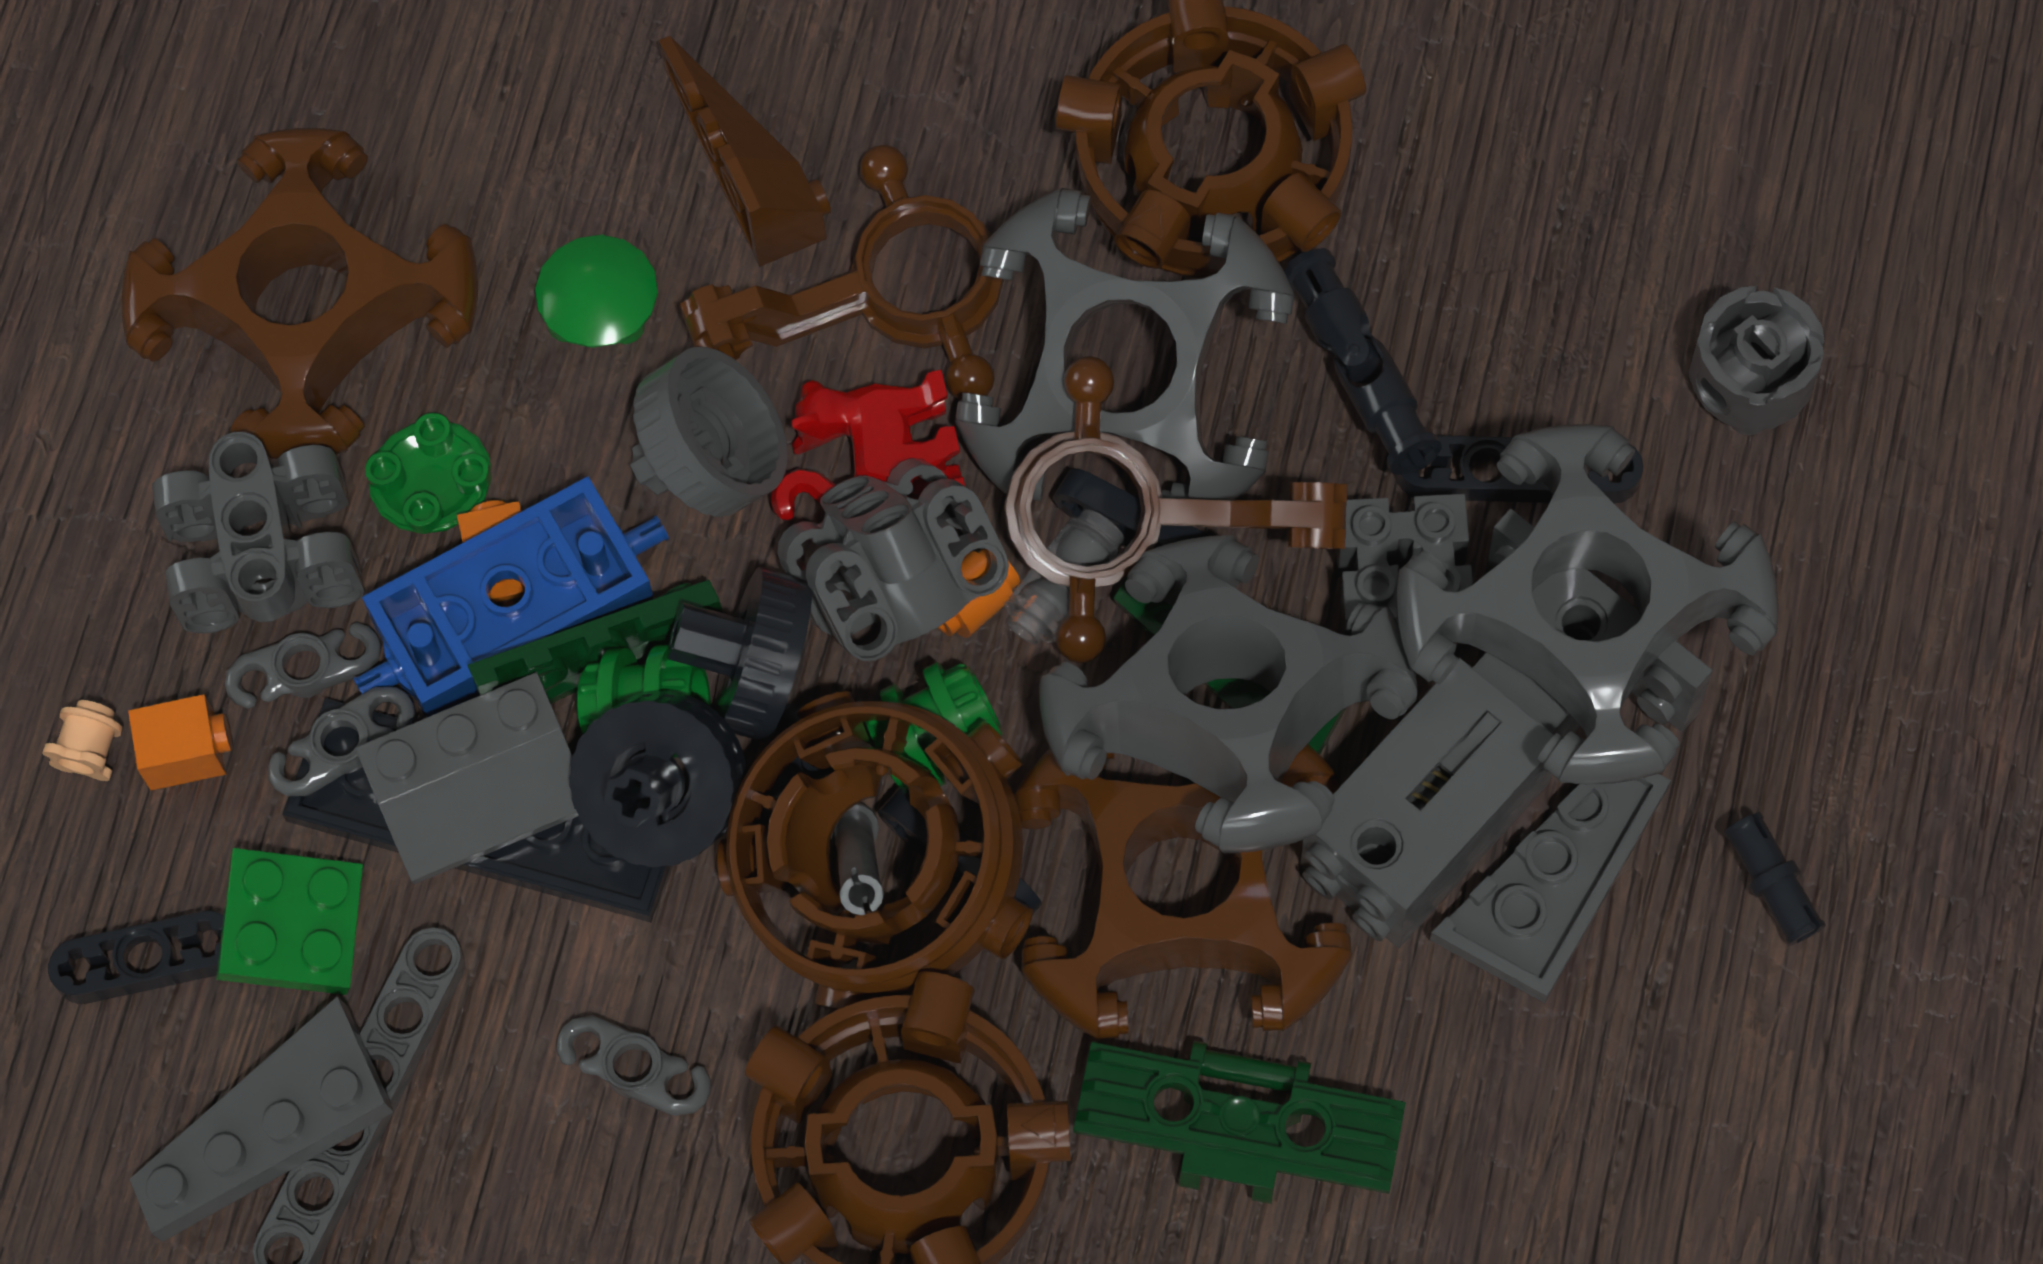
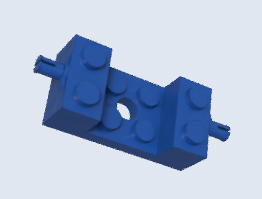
M589 476L364 595L362 597L373 625L384 643V653L387 661L358 677H354L353 680L361 694L374 687H393L400 684L405 691L416 699L426 718L476 698L479 695L468 669V664L653 600L650 580L636 556L665 540H669V536L657 515L634 529L623 533L611 516ZM504 579L517 580L525 587L522 599L510 607L497 606L489 599L492 587Z

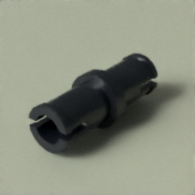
M1756 812L1754 815L1751 814L1728 827L1724 834L1731 841L1753 880L1749 884L1755 897H1763L1786 937L1785 941L1788 946H1792L1818 933L1826 924L1823 919H1820L1797 879L1801 871L1795 860H1786L1764 822L1762 813Z

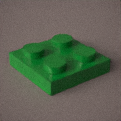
M233 848L229 862L216 980L347 995L351 985L363 864Z

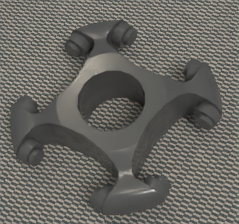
M1060 188L1038 198L1015 213L983 244L980 266H983L981 276L1012 280L1014 272L1023 273L1026 255L1034 256L1039 261L1044 273L1046 295L1045 345L1035 381L1023 410L1012 423L998 427L1001 408L992 407L994 397L962 393L961 402L958 401L954 421L966 447L979 467L1007 496L1011 476L1025 458L1023 457V452L1031 441L1045 435L1075 431L1076 402L1070 399L1065 391L1064 377L1067 368L1072 363V349L1078 332L1095 313L1113 305L1138 304L1154 310L1167 322L1176 341L1177 367L1170 386L1153 404L1130 413H1110L1101 409L1100 432L1116 434L1146 443L1176 456L1187 466L1191 477L1190 484L1173 482L1171 491L1162 490V498L1228 501L1239 499L1266 472L1269 451H1266L1267 441L1236 436L1235 445L1225 444L1222 463L1215 461L1207 454L1202 441L1201 371L1224 305L1234 294L1243 290H1250L1248 308L1257 310L1255 319L1287 324L1288 315L1292 314L1295 294L1284 270L1272 251L1259 235L1239 216L1219 212L1216 215L1207 214L1202 245L1211 247L1210 256L1226 259L1225 265L1217 274L1205 279L1185 281H1136L1095 270L1068 258L1061 251L1058 243V234L1075 235L1077 226L1086 227L1091 196L1083 195L1082 191ZM1046 471L1035 486L1032 501H1042L1046 483Z
M1594 424L1559 425L1540 428L1512 438L1510 444L1500 454V460L1496 464L1498 470L1509 481L1517 485H1521L1523 482L1535 484L1539 480L1550 489L1553 497L1528 539L1475 584L1459 592L1443 591L1448 585V580L1444 575L1447 572L1446 567L1436 556L1423 550L1418 555H1413L1406 565L1399 569L1398 625L1402 645L1410 669L1413 672H1416L1428 682L1434 681L1440 685L1449 676L1458 662V658L1453 655L1457 647L1453 642L1470 644L1503 660L1535 680L1584 729L1587 736L1585 741L1572 731L1565 735V737L1556 733L1544 746L1537 758L1544 764L1543 768L1563 783L1585 785L1615 784L1638 780L1664 772L1667 765L1677 755L1676 749L1680 746L1678 738L1669 729L1660 724H1654L1652 727L1641 724L1633 732L1624 725L1620 711L1644 670L1673 642L1697 624L1712 618L1728 619L1726 623L1730 630L1728 634L1729 639L1739 650L1748 655H1754L1757 651H1762L1771 639L1775 637L1778 630L1779 604L1777 582L1772 561L1761 533L1757 534L1745 524L1740 526L1733 521L1715 544V548L1720 551L1717 562L1724 567L1707 565L1640 529L1588 478L1587 475L1590 470L1602 478L1609 474V472L1617 476L1632 459L1635 449L1629 445L1630 441L1615 430L1614 426ZM1574 568L1597 570L1618 580L1633 596L1641 619L1636 625L1618 637L1600 642L1576 640L1555 630L1539 613L1532 593L1538 585L1553 574Z
M1234 535L1186 539L1143 552L1142 556L1128 572L1125 587L1128 593L1139 602L1160 603L1164 600L1173 607L1161 629L1135 655L1125 662L1110 679L1097 687H1088L1084 673L1077 666L1068 662H1062L1054 666L1048 674L1042 676L1039 684L1040 710L1044 733L1052 754L1066 776L1074 775L1080 779L1088 778L1093 780L1103 769L1107 753H1120L1150 762L1186 777L1221 797L1216 803L1208 802L1203 807L1197 818L1195 830L1202 834L1204 840L1218 846L1223 853H1242L1272 849L1316 835L1332 812V805L1335 801L1334 795L1326 786L1315 781L1308 783L1297 782L1292 787L1280 783L1295 757L1326 723L1341 710L1356 702L1370 701L1371 706L1378 714L1388 719H1395L1403 715L1416 701L1417 697L1416 672L1410 669L1402 645L1398 621L1389 607L1380 608L1371 603L1367 605L1359 603L1352 611L1347 623V632L1351 633L1350 636L1338 634L1325 627L1268 609L1235 588L1240 582L1246 584L1251 580L1257 569L1259 556L1252 553V548L1237 542ZM1239 678L1260 684L1271 692L1262 701L1236 709L1211 708L1197 704L1185 696L1198 685L1214 679Z

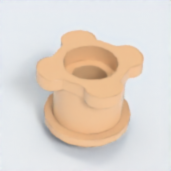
M79 700L76 707L62 708L60 718L64 723L57 743H46L42 752L43 755L50 758L49 765L64 772L77 773L93 779L109 781L112 769L105 766L106 757L113 737L121 736L123 727L113 720L115 712L107 706L88 700Z

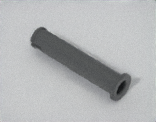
M862 803L854 805L842 816L830 838L837 851L841 903L846 910L856 915H866L864 903L869 902L872 912L877 910L883 899V889L879 879L874 843L879 831L878 819L873 810Z

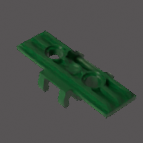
M1194 1041L1190 1061L1091 1042L1073 1133L1184 1154L1179 1186L1189 1189L1200 1190L1203 1176L1253 1186L1252 1201L1272 1204L1277 1173L1389 1194L1406 1102L1309 1084L1311 1063L1298 1060L1297 1067L1207 1050V1043ZM1206 1076L1290 1092L1291 1098L1290 1101L1281 1105L1244 1096L1203 1090L1200 1087L1201 1077ZM1168 1088L1184 1092V1101L1192 1107L1191 1113L1180 1121L1163 1119L1154 1107L1155 1099L1160 1092ZM1302 1115L1316 1116L1324 1125L1325 1134L1323 1138L1313 1146L1303 1147L1296 1145L1287 1136L1286 1130L1296 1123H1301Z

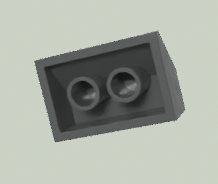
M537 672L355 747L413 885L579 816L576 809H574L571 799L572 792L569 787L572 754Z

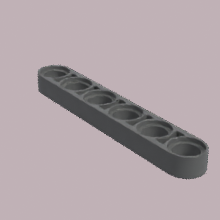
M427 928L412 935L405 944L360 1033L371 1061H386L393 1067L392 1081L384 1090L394 1111L464 973L465 958L462 949L455 937L444 929ZM436 944L448 948L452 953V960L445 972L436 976H428L417 970V957L423 949ZM411 1002L422 1008V1021L414 1031L399 1034L394 1033L388 1028V1014L399 1003ZM393 1113L365 1128L361 1142L352 1150L342 1152L331 1147L290 1170L256 1237L253 1247V1256L256 1264H268L267 1255L269 1248L275 1241L283 1237H294L302 1242L304 1253L302 1260L298 1264H318ZM316 1177L326 1178L331 1181L334 1194L326 1207L321 1210L310 1211L305 1210L299 1205L298 1193L306 1181Z

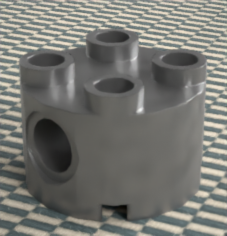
M1757 286L1740 287L1720 297L1704 316L1689 369V379L1693 385V390L1705 410L1723 423L1731 425L1738 433L1744 435H1756L1764 429H1773L1795 418L1810 400L1823 360V344L1825 341L1823 328L1811 307L1791 292L1775 287L1773 292L1756 291Z

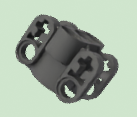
M232 432L222 436L214 443L209 453V477L198 471L186 470L165 474L152 483L156 518L168 541L173 539L180 542H204L218 539L219 552L211 558L183 560L171 565L165 571L169 603L184 630L202 634L222 631L234 626L239 621L238 612L258 622H271L301 609L307 602L311 606L318 608H336L352 604L364 595L360 564L346 535L338 532H322L305 536L299 540L290 539L288 523L302 528L301 522L326 517V515L336 513L349 505L345 476L335 452L331 448L321 445H308L290 449L278 458V467H273L262 442L255 435L247 432ZM241 464H257L255 469L247 476L242 478L230 477L232 471ZM266 521L264 528L254 535L242 536L239 534L248 526ZM262 578L275 579L267 583H255Z
M915 458L899 463L890 473L887 482L863 475L847 479L835 485L820 500L825 512L823 522L816 524L814 522L802 521L792 525L783 533L779 540L777 551L785 574L807 580L808 586L812 590L810 612L812 623L821 631L834 635L835 639L848 653L862 661H875L883 658L895 645L917 638L938 628L957 615L967 603L975 598L994 593L1004 583L1009 567L1005 550L975 493L963 484L953 479H948L939 468L931 463ZM916 476L926 482L931 481V483L924 487L918 500L906 497L913 491L911 480ZM810 539L817 546L823 545L812 554L807 564L802 560L796 561L804 554L803 547L801 546L804 541ZM977 548L987 549L991 557V565L987 574L975 581L965 580L961 571L962 561L965 556ZM841 590L848 591L852 600L847 601ZM881 620V631L872 643L856 645L852 642L851 633L854 635L872 623H879Z

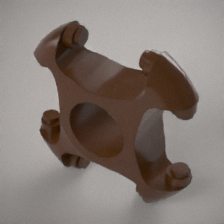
M294 128L254 135L253 141L241 151V156L236 160L237 164L256 183L261 179L272 183L279 175L282 179L275 185L245 224L215 248L176 274H174V269L171 266L175 258L156 238H152L149 242L144 241L134 251H129L125 266L121 309L125 339L130 349H133L143 359L155 362L165 356L171 348L173 329L181 327L200 329L224 342L254 363L278 389L281 399L279 405L271 413L264 408H259L255 411L251 409L246 410L235 419L230 429L231 433L247 432L255 435L262 442L268 457L271 459H278L290 449L308 445L329 447L335 452V455L348 451V448L360 438V432L365 428L363 422L345 405H342L339 409L329 405L322 413L319 414L334 389L356 364L396 331L415 319L427 316L430 322L426 327L430 334L441 345L449 348L452 344H458L473 329L478 301V274L470 237L464 235L456 227L443 224L435 229L427 241V247L429 248L427 259L429 261L419 264L410 262L375 243L346 224L322 196L323 188L333 178L335 180L345 177L353 178L363 170L367 163L368 156L364 153V148L345 131L325 128ZM316 265L331 267L347 276L345 290L332 309L313 321L286 325L271 323L255 314L258 298L270 281L289 269Z
M1307 744L1295 757L1280 783L1292 787L1297 782L1308 783L1315 781L1326 786L1334 794L1340 788L1341 780L1324 758ZM1049 749L1028 772L1014 794L1022 828H1046L1051 825V820L1060 816L1061 809H1068L1078 814L1088 828L1097 857L1102 883L1094 936L1087 950L1075 959H1068L1067 948L1057 945V940L1053 937L1038 936L1028 938L1024 941V949L1021 951V970L1038 995L1056 1013L1076 1028L1097 1040L1119 1038V1034H1129L1127 1001H1117V992H1101L1103 988L1117 980L1148 972L1183 967L1229 969L1258 974L1270 980L1273 984L1260 985V995H1251L1252 1027L1262 1028L1263 1031H1285L1306 1016L1323 1000L1339 980L1351 960L1353 954L1351 936L1347 933L1346 925L1341 923H1324L1315 926L1314 933L1304 938L1305 948H1299L1287 941L1279 929L1269 896L1262 861V850L1223 853L1218 846L1204 840L1202 834L1196 832V821L1203 807L1208 802L1216 803L1221 799L1220 796L1196 783L1183 786H1167L1106 780L1098 776L1093 780L1088 778L1080 779L1074 775L1066 776L1059 767L1051 749ZM1107 753L1106 759H1114V753ZM1177 837L1201 840L1221 851L1234 868L1238 883L1228 899L1209 913L1189 918L1162 915L1142 904L1128 885L1126 874L1137 856L1156 842Z

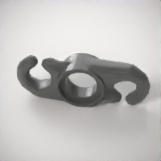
M358 622L350 625L349 634L360 639L364 643L365 650L359 659L345 660L339 654V647L345 639L343 630L334 629L320 637L307 633L290 635L279 643L239 656L226 673L224 685L227 695L236 705L247 709L254 707L257 701L256 696L245 692L241 686V679L249 671H261L267 679L266 686L260 693L261 699L265 702L274 701L285 694H291L300 698L315 696L326 688L353 680L354 677L369 671L379 660L381 651L379 637L369 626ZM301 651H310L320 657V666L312 677L296 680L286 674V664L294 654Z
M374 687L339 709L330 710L322 714L313 724L311 732L307 737L292 742L288 747L290 755L303 757L309 762L310 769L306 776L297 781L288 779L284 774L286 756L277 752L272 754L267 767L268 780L275 790L285 796H309L342 775L357 771L363 766L356 749L345 756H332L324 750V741L329 732L338 727L353 728L359 733V742L356 746L358 747L394 732L391 727L380 726L374 721L373 712L380 704L390 702L396 705L399 711L396 726L398 729H401L413 723L415 717L414 703L407 693L396 687Z
M586 1016L572 1019L562 1028L557 1038L556 1052L561 1063L569 1066L576 1062V1054L573 1049V1041L576 1036L584 1032L593 1033L599 1040V1050L592 1057L580 1061L579 1068L582 1073L597 1075L608 1082L617 1094L639 1101L666 1114L679 1116L695 1113L705 1105L711 1093V1079L706 1068L696 1066L691 1071L695 1084L692 1095L686 1099H675L669 1094L668 1083L674 1075L687 1071V1061L681 1057L669 1056L660 1050L657 1044L648 1036L634 1033L600 1017ZM638 1049L649 1054L652 1058V1068L644 1079L637 1082H626L616 1075V1062L624 1052Z

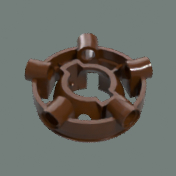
M1168 0L1169 13L1140 24L1116 41L1101 57L1088 78L1065 75L1057 108L1056 130L1076 133L1077 165L1087 195L1091 196L1090 203L1101 223L1114 237L1115 244L1119 250L1136 263L1148 268H1161L1180 275L1197 278H1207L1217 274L1225 265L1226 259L1210 256L1211 247L1202 245L1207 214L1216 215L1217 212L1225 214L1248 212L1246 224L1257 234L1261 232L1259 237L1272 251L1278 262L1288 258L1299 249L1302 252L1312 250L1328 237L1338 224L1342 212L1335 203L1343 189L1348 174L1352 146V117L1349 102L1364 96L1366 93V84L1362 70L1354 53L1347 44H1341L1321 52L1308 38L1297 30L1265 14L1248 9L1224 6L1223 0ZM1171 64L1173 73L1180 72L1170 76L1152 90L1140 82L1142 78ZM1279 77L1290 83V98L1313 141L1327 136L1331 152L1330 171L1318 168L1314 164L1302 163L1303 148L1292 113L1278 94ZM1203 87L1208 107L1227 109L1231 107L1248 113L1260 121V125L1266 131V138L1261 152L1252 162L1230 174L1206 175L1197 192L1194 193L1168 181L1174 164V158L1166 149L1161 129L1166 123L1179 115L1178 98L1188 91ZM1122 96L1130 104L1138 107L1126 131L1124 146L1125 171L1129 177L1136 176L1133 185V197L1136 203L1130 213L1125 211L1104 187L1095 163H1112L1122 117Z
M848 691L828 694L803 706L797 712L800 720L780 733L765 747L751 765L734 800L728 823L727 839H721L718 845L717 868L723 892L727 896H735L745 920L760 941L788 968L819 984L814 1004L834 1010L877 996L884 997L913 992L919 972H937L951 976L967 965L983 949L1000 959L1007 958L1025 936L1033 917L1032 908L1014 898L1020 879L1023 858L1022 824L1016 800L1007 781V778L1023 765L1015 751L986 721H983L968 734L944 718L927 710L887 701L854 702L851 692ZM864 721H889L887 731L884 734L883 748H872L863 725ZM909 725L923 729L937 738L924 751L961 795L976 803H980L983 817L984 843L971 840L960 842L957 814L942 791L937 779L931 773V770L902 756L903 749L907 744L906 737ZM798 756L801 760L819 769L833 768L836 770L821 779H813L799 772L790 780L778 799L769 796L779 777ZM885 774L893 775L909 787L910 804L926 820L928 834L926 854L919 873L905 892L907 897L894 903L885 904L882 911L879 909L873 912L871 910L865 911L866 915H855V918H852L851 912L846 910L841 903V887L836 882L830 868V838L835 826L849 809L866 799L876 797L881 776ZM764 807L773 811L769 820V828L758 824ZM959 856L982 858L978 876L967 870L965 871L935 922L946 928V930L932 943L917 953L888 965H884L885 960L854 950L856 941L889 945L891 936L918 923L937 907L951 886L958 867ZM789 883H791L800 893L789 900L792 909L812 924L837 933L834 945L810 940L807 956L796 950L772 924L759 893L787 890Z
M927 971L919 972L912 995L875 997L850 1004L821 1018L797 1038L776 1025L759 1042L748 1061L745 1076L762 1086L751 1128V1156L756 1184L765 1208L750 1218L749 1223L780 1264H791L798 1258L807 1264H843L827 1255L838 1246L834 1228L827 1217L834 1218L838 1212L851 1225V1236L854 1241L881 1251V1264H895V1253L911 1254L912 1264H997L1010 1252L1026 1232L1042 1202L1048 1183L1051 1162L1071 1161L1068 1101L1046 1102L1034 1071L1017 1046L993 1024L969 1010L975 992L973 986L946 974ZM902 1037L904 1050L962 1064L966 1050L990 1066L1005 1081L1019 1102L1007 1104L1008 1136L997 1137L992 1105H986L981 1096L957 1077L955 1073L926 1061L905 1059L888 1061L884 1038ZM872 1041L878 1063L872 1064L847 1077L823 1102L817 1114L807 1115L805 1147L788 1146L787 1148H777L785 1117L787 1116L797 1124H800L831 1079L832 1071L829 1062L851 1048ZM893 1093H922L940 1100L950 1112L953 1120L967 1123L974 1139L981 1141L980 1146L974 1149V1156L954 1157L948 1171L933 1186L919 1193L905 1196L888 1195L876 1191L857 1177L848 1162L834 1163V1157L828 1154V1149L834 1148L842 1129L841 1127L848 1125L850 1117L860 1104L865 1105L883 1095ZM999 1156H1009L1012 1180L1028 1179L1025 1192L1005 1227L988 1244L976 1252L967 1227L960 1225L961 1216L972 1202L981 1210L986 1209L991 1201L997 1182ZM799 1166H808L812 1186L821 1208L798 1182L783 1194H780L776 1168L790 1167L795 1169Z

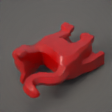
M942 370L927 373L922 385L911 388L872 384L850 392H842L827 388L819 381L813 380L801 387L799 402L795 407L796 418L791 421L792 429L797 430L798 433L797 438L792 443L794 454L807 452L845 435L851 437L853 446L854 477L866 475L887 482L890 473L899 463L915 458L931 463L939 468L948 479H953L965 486L964 477L961 475L959 465L946 466L947 461L960 453L955 426L939 428L934 439L924 442L912 441L909 428L917 423L938 418L946 413L944 400L947 399L948 395ZM797 469L786 473L779 486L772 491L771 503L773 511L782 520H792L795 512L794 501L798 493H809L820 503L822 496L836 484L817 471ZM918 476L914 477L911 480L913 491L906 497L918 500L924 487L931 483V481L926 482Z

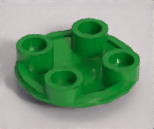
M602 234L576 238L556 249L541 267L535 287L538 312L546 323L550 335L557 341L590 348L616 345L618 343L631 344L637 341L644 333L645 323L653 313L658 296L656 273L645 254L625 239Z
M437 413L425 414L418 418L414 424L391 435L382 447L367 460L365 466V475L369 481L370 497L380 515L401 530L420 534L447 531L459 524L457 515L471 512L473 507L483 503L492 481L490 456L480 439L461 425L449 423L445 416Z

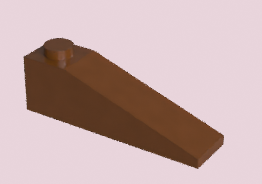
M671 36L660 39L659 45L664 69L758 266L761 267L827 239L823 216L831 213V208L819 180L814 179L808 182L799 162Z

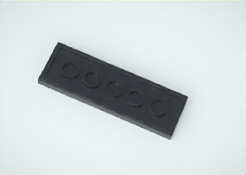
M325 698L318 718L330 710L339 709L345 703ZM373 712V719L378 725L391 727L394 731L399 730L396 726V717ZM350 727L335 728L326 736L324 750L332 756H345L351 753L357 746L359 733ZM305 758L302 759L295 781L303 779L309 772L310 765ZM363 767L352 773L342 775L309 796L288 797L282 814L286 822L399 853ZM682 796L680 802L674 808L683 802L685 796ZM659 815L660 823L663 822L662 815ZM579 816L455 867V869L652 923L670 866L666 865L658 868L640 864L635 865L626 862V860L620 857L613 856L591 838V834L583 827Z

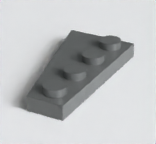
M1656 774L1638 780L1615 784H1579L1557 806L1556 811L1535 832L1532 831L1515 848L1514 853L1491 876H1487L1450 917H1446L1431 932L1430 941L1535 999L1546 1003L1669 789L1671 780Z
M337 996L129 1179L152 1235L161 1242L171 1238L394 1112L347 1005Z

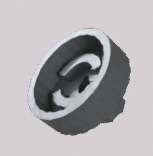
M693 347L680 353L643 378V381L636 390L637 393L633 404L634 424L636 425L640 443L632 448L633 462L630 464L640 485L647 486L655 495L671 491L690 508H694L705 515H713L714 517L733 515L779 486L785 475L788 459L784 429L778 413L763 387L739 362L716 349Z

